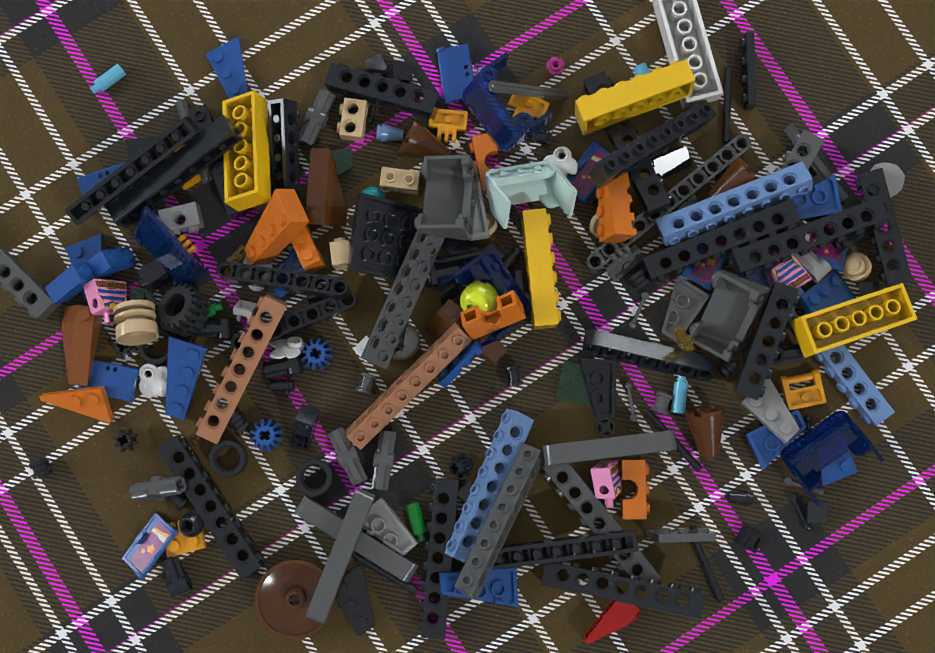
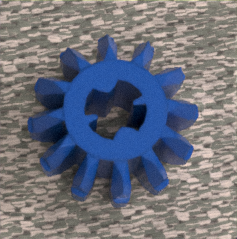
M311 338L310 346L307 343L303 344L307 350L300 351V353L306 354V356L301 358V361H307L306 367L312 365V370H316L318 365L323 370V363L330 365V362L326 360L327 357L333 358V355L328 354L333 348L327 347V341L321 344V338H317L316 344ZM314 350L321 352L320 358L313 357V353L315 354Z
M262 419L261 425L258 423L254 424L257 430H250V433L255 434V437H251L250 441H257L253 445L254 448L260 446L261 452H264L266 448L268 452H271L272 445L275 448L279 447L276 440L283 441L282 437H278V434H282L283 430H276L280 426L279 423L273 425V420L269 419L266 423L265 419ZM270 432V435H268L270 439H264L263 436L265 435L263 433Z

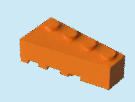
M628 173L601 189L597 187L598 207L596 213L597 217H599V225L597 227L599 242L622 243L637 235L636 229L632 228V222L635 220L634 213H630L629 208L632 203V197L627 193L630 187Z
M275 189L244 248L251 265L270 264L309 223L295 189Z

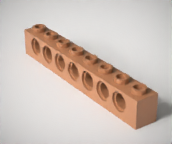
M266 294L265 298L260 297L256 305L259 309L256 315H251L247 323L250 326L247 333L243 331L238 340L241 343L239 349H234L229 358L233 360L230 367L225 366L221 374L224 377L222 383L217 382L212 392L215 394L213 401L208 400L204 411H207L204 418L200 417L195 426L198 428L196 435L215 444L219 442L288 305L287 303L269 294ZM269 312L272 319L264 321L261 318V313ZM255 329L261 330L263 337L255 338L252 331ZM248 346L253 348L254 354H245L244 348ZM235 365H244L245 371L238 372L235 369ZM228 381H233V382H235L237 388H235V389H230V388H228V387H227V382H228ZM218 399H226L228 405L221 406L218 403ZM215 415L219 418V422L213 423L209 417Z
M455 322L346 429L347 438L361 450L472 341L470 336Z

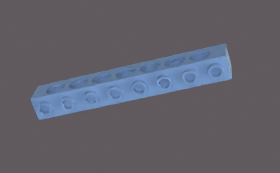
M802 161L655 219L657 230L665 247L676 245L682 240L694 238L705 231H711L723 224H729L744 216L747 217L754 212L787 201L793 196L804 195L812 190L813 178Z
M801 287L797 288L799 289L797 293L798 295L801 296L802 294H804V291L801 289ZM782 300L777 302L779 305L778 309L784 310L786 307L785 302ZM798 302L796 306L801 309V316L807 315L805 310ZM793 306L790 312L793 313L792 320L801 317L795 313L796 306ZM845 345L813 355L818 362H822L827 375L834 378L839 391L846 394L849 398V404L861 414L860 418L866 425L877 426L895 413ZM831 353L836 355L835 363L830 359ZM844 368L848 371L847 378H844L842 375ZM855 384L860 387L858 394L854 391ZM867 400H870L872 403L870 409L866 407Z
M506 409L503 413L500 425L493 435L491 446L486 451L485 460L478 470L475 483L470 489V495L462 507L459 520L454 526L451 539L446 544L445 554L466 563L523 443H525L534 422L530 417L511 409Z

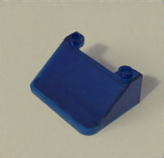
M145 205L134 232L136 235L134 239L140 246L144 245L173 277L171 281L174 285L177 286L182 283L192 286L209 269L191 255L161 221L158 212Z

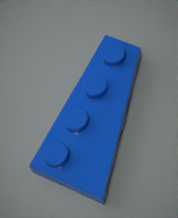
M172 335L169 336L165 414L185 420L208 347Z
M517 568L491 570L477 600L518 607ZM461 571L439 573L441 594L473 599L460 593L454 587Z

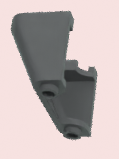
M424 156V161L420 166L421 175H424L426 179L423 213H419L418 217L415 218V229L422 234L458 240H472L478 172L471 156Z
M719 270L711 278L712 287L715 290L702 319L690 326L688 330L690 334L687 340L728 362L743 352L768 300L771 289L724 270Z

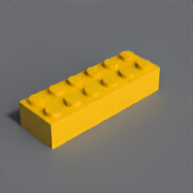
M687 59L683 61L677 60L667 67L655 68L651 73L639 74L627 82L620 81L608 89L601 88L592 95L579 97L575 101V117L583 136L691 96L695 77Z
M253 90L222 101L223 115L235 123L243 140L223 154L225 203L238 212L267 203L271 199L267 100Z
M546 208L523 210L521 225L528 291L530 292L532 329L555 328L561 321V311L556 307V304L559 302V293L554 288L557 282V274L552 269L553 263H555L554 252L550 251L551 244H553L552 232H548L549 225H551L550 213L546 214Z
M901 283L798 317L791 321V325L803 356L806 358L917 320V316L904 284Z

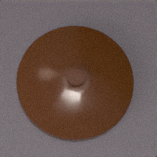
M289 559L281 561L267 570L258 583L254 602L256 614L261 624L270 633L282 639L300 640L314 635L323 628L332 614L334 602L324 624L305 617L323 569L307 560Z

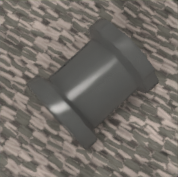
M361 372L360 375L362 377L359 387L355 391L372 395L373 392L371 390L377 376Z
M656 391L657 398L650 410L667 415V407L673 396Z

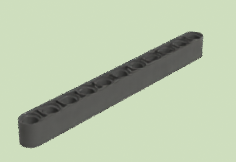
M744 134L738 135L669 190L672 198V207L657 213V218L671 213L727 168L736 158L743 155L751 146L750 138ZM738 141L743 143V149L737 146ZM722 153L728 154L730 160H725L722 157ZM707 165H713L715 172L709 171ZM693 176L699 177L701 183H695L693 181ZM678 188H684L686 195L679 194ZM643 211L632 222L633 229H635V223H640L643 226V230H636L637 235L628 239L627 243L605 242L586 259L585 267L590 272L599 271L612 260L610 255L605 252L606 246L612 247L614 254L617 256L616 250L620 248L624 251L622 248L624 244H627L629 247L655 226V219L648 217L646 212ZM596 258L599 261V266L593 267L590 264V259Z

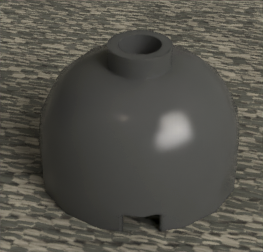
M409 323L406 324L392 359L408 360L420 349L419 332Z

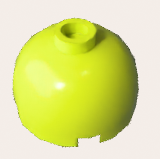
M477 280L470 283L463 290L460 297L461 309L465 311L478 305L482 311H494L498 307L496 297L499 295L491 284H485Z

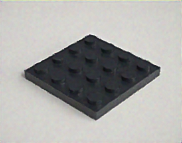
M362 192L357 193L347 270L395 280L417 232L414 225L415 218L418 217L419 213H423V208Z

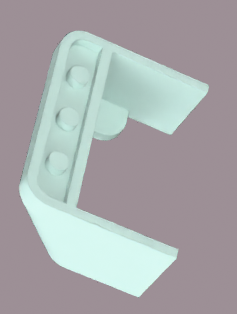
M540 161L491 169L486 172L485 184L490 211L503 229H506L508 226L511 205L540 200L547 208L560 206L569 217L573 215L577 190L552 162Z

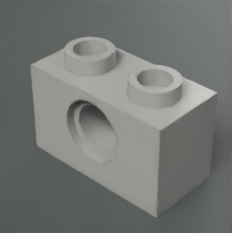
M196 202L158 210L162 232L169 237L180 236L182 232L186 231L188 233L198 232L199 228L204 227L200 205ZM185 217V222L179 225V218Z

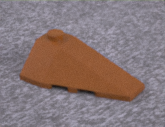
M66 306L61 324L68 384L89 387L103 319L102 315H93L89 306Z

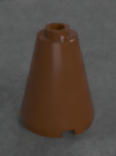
M415 119L397 150V153L420 161H424V156L450 155V149Z
M738 157L707 192L708 198L758 178L753 171L751 172L748 169V165Z
M708 405L690 407L688 411L685 410V416L699 456L704 457L705 460H713L716 458L715 456L719 455L725 413L724 407L720 405H714L715 409L709 408Z

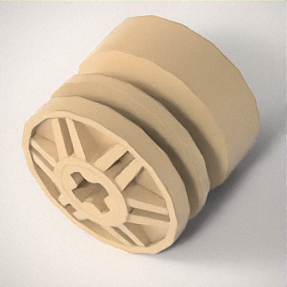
M129 300L113 307L114 323L117 325L115 327L116 342L122 345L135 346L148 344L158 339V324L154 321L156 313L153 302L148 300Z

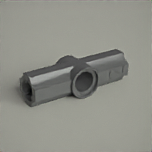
M320 89L313 106L309 107L306 112L305 123L298 136V141L306 146H314L320 130L324 129L328 121V113L336 97L330 91Z
M344 427L328 433L336 450V457L341 467L345 469L351 484L355 486L367 480L368 477L360 462L361 459L358 451L347 438Z
M381 430L379 433L378 446L373 460L374 473L371 488L388 490L391 470H393L395 459L394 447L397 432Z
M153 476L150 481L135 483L133 486H130L129 493L134 501L147 499L163 501L166 496L185 492L186 484L181 476L170 478Z

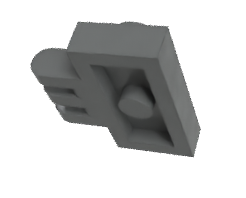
M624 244L622 246L623 252L620 248L616 250L618 256L614 253L610 255L612 262L605 269L609 278L614 283L644 260L640 249L636 245L629 248L627 244Z

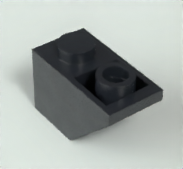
M305 404L301 405L294 419L290 446L305 451L309 450L319 421L320 409Z

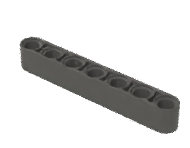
M674 430L543 446L545 466L677 450Z
M359 488L356 489L305 617L322 624L325 623L375 499L374 494Z
M304 495L294 512L335 539L344 520L337 513ZM362 529L354 551L399 579L409 583L419 565L405 555H400Z

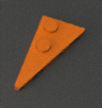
M104 386L49 392L39 396L43 402L107 423H111L114 420Z

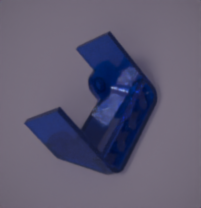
M507 52L482 68L466 86L462 94V99L466 106L502 151H509L548 124L552 116V111L549 110L536 120L526 112L518 113L512 117L497 95L489 91L488 83L491 80L498 81V72L507 66L509 56Z
M491 249L476 256L438 283L441 286L455 279L459 285L467 286L478 280L485 284H491L499 296L514 290L523 304L525 316H529L532 311L530 302L499 255ZM521 321L492 332V335L481 343L482 347L499 340Z
M845 411L834 412L787 445L780 453L783 462L817 506L820 505V502L812 493L821 483V477L817 472L850 450L855 456H863L872 451L880 462L884 461L873 443Z

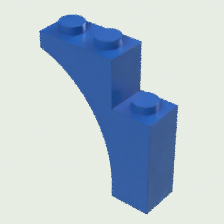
M129 247L101 250L88 262L72 264L48 284L45 289L53 304L68 302L83 291V285L89 281L104 279L119 271L133 267L137 262Z

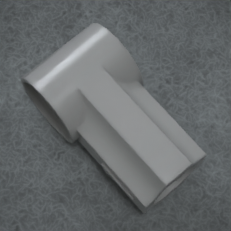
M812 251L800 257L799 254L793 255L815 283H818L832 269L826 260L818 258Z

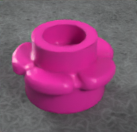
M552 57L546 64V68L552 75H558L564 71L565 63L562 59H558V57Z

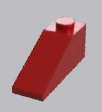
M612 600L585 634L583 640L590 644L628 626L630 622L636 621L640 609L633 604Z

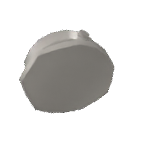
M892 163L875 164L870 171L883 168L890 198L895 196L903 188L904 173L897 165ZM870 185L868 187V191L871 194H877L878 189L876 186Z

